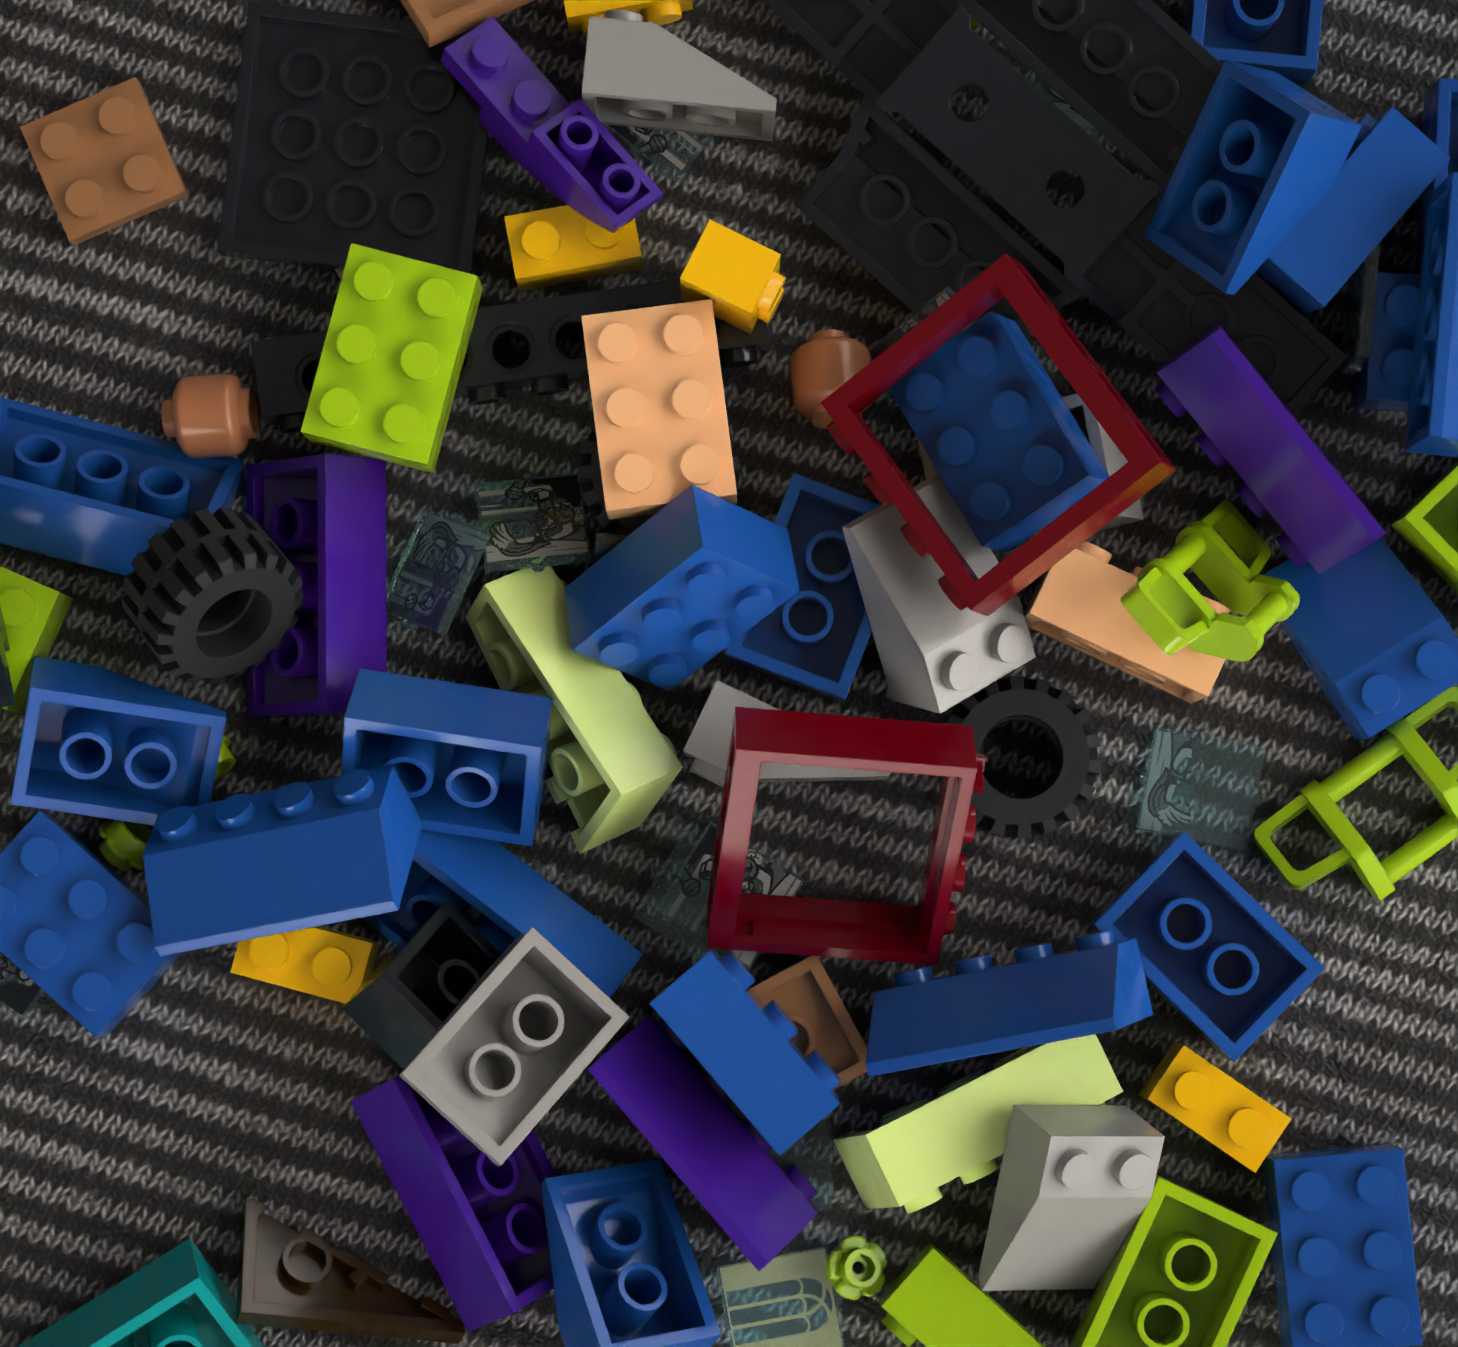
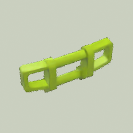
M1224 500L1200 521H1194L1186 525L1177 535L1175 546L1163 558H1155L1149 561L1138 573L1137 582L1121 597V603L1160 649L1168 655H1172L1187 646L1195 652L1232 661L1245 662L1250 660L1262 648L1264 635L1276 622L1287 620L1299 606L1300 597L1287 580L1259 574L1271 556V550L1239 511L1229 501ZM1191 568L1222 605L1229 608L1231 612L1246 615V617L1227 613L1218 615L1183 574Z
M1450 687L1408 717H1402L1386 727L1387 734L1322 782L1318 783L1316 780H1312L1298 791V797L1255 829L1254 840L1257 847L1291 889L1301 890L1343 865L1350 863L1363 885L1380 902L1395 891L1393 885L1395 882L1458 837V763L1448 771L1416 731L1417 728L1444 709L1452 707L1458 710V687ZM1403 755L1436 796L1435 798L1445 812V815L1379 862L1369 845L1335 803L1396 758ZM1308 808L1340 850L1308 869L1298 871L1291 867L1271 840V836Z

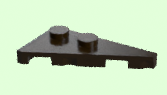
M246 1198L241 1210L236 1323L459 1344L465 1333V1324L462 1320L452 1316L446 1307L428 1297H425L421 1303L386 1283L389 1278L388 1274L346 1250H337L330 1247L321 1236L305 1227L301 1233H298L263 1213L266 1207L265 1204L256 1199Z

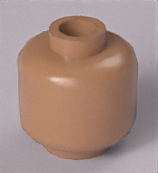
M821 330L810 335L808 343L797 348L789 360L793 404L797 412L801 416L810 419L814 426L827 429V425L833 419L821 402L871 362V356L867 347L856 339L846 338V334L840 330ZM872 403L859 413L861 417L862 413L868 410L871 407Z
M233 373L184 377L177 382L172 399L163 401L162 425L167 438H176L179 448L189 458L238 455L247 448L249 439L256 438L259 434L260 411L256 392L252 387L245 388L242 380Z

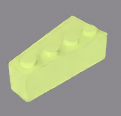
M545 559L484 584L467 613L466 619L501 690H513L517 693L553 698L547 761L554 776L547 779L545 783L556 804L567 800L580 827L570 834L579 853L582 854L641 826L683 766L677 758L672 742L667 736L660 733L643 707L639 692L634 685L626 681L620 670L572 651L564 588L567 586V583L558 578Z
M1096 1034L1024 1047L992 1063L994 1069L986 1073L984 1070H980L941 1087L937 1091L939 1097L931 1101L928 1098H924L883 1115L882 1122L884 1125L874 1130L861 1132L852 1130L833 1139L865 1208H891L904 1205L906 1212L909 1214L941 1199L943 1196L938 1188L941 1185L959 1176L964 1185L969 1184L997 1170L999 1167L994 1158L1004 1153L1013 1105H1106L1105 1101L1122 1093L1123 1090Z

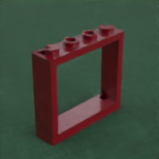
M1007 253L821 402L833 419L827 425V429L833 439L849 456L857 452L870 470L863 476V479L871 492L884 506L889 507L893 503L907 523L900 530L907 542L923 559L931 555L945 574L938 579V583L949 600L961 611L968 606L971 611L986 616L996 611L1176 471L1175 467L1026 268ZM1005 296L1128 463L981 578H978L859 413Z
M735 707L706 901L707 948L937 965L943 934L950 935V933L954 934L956 905L954 901H950L952 891L962 892L964 888L966 857L965 853H960L962 843H972L974 839L975 804H970L972 793H982L984 790L983 772L986 755L976 753L973 726ZM761 762L943 776L918 905L910 906L741 893Z

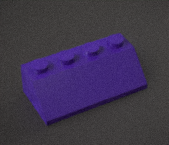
M1217 320L1156 368L1157 374L1163 380L1155 388L1157 394L1178 419L1186 412H1189L1204 431L1195 438L1196 442L1218 469L1227 462L1231 464L1244 481L1235 490L1258 518L1269 512L1284 532L1278 535L1275 540L1298 568L1309 561L1318 574L1386 534L1375 516Z
M324 453L246 465V514L250 515L255 522L260 524L295 567L294 569L300 575L303 584L299 590L304 595L302 606L295 611L299 617L294 628L287 630L283 635L286 640L278 649H272L265 655L267 658L256 667L253 664L247 668V718L344 717L359 669L387 672L388 614L386 610V565L388 552L386 548V501L388 491L386 485V461L376 458Z
M650 1013L588 1067V1071L754 1267L760 1271L818 1214L816 1207L810 1201L818 1191L794 1163L786 1170L779 1165L768 1152L771 1148L770 1144L747 1118L742 1121L726 1102L730 1097L706 1069L700 1071L684 1053L688 1048L664 1020L659 1023Z
M400 1076L351 1100L372 1145L468 1332L513 1314L554 1289L541 1183L545 1178L556 1177L557 1175L533 1129L504 1163L498 1167Z

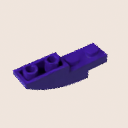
M493 16L444 48L440 61L481 107L477 120L525 170L571 208L599 226L615 233L662 198L664 193L585 103L579 98L570 105Z

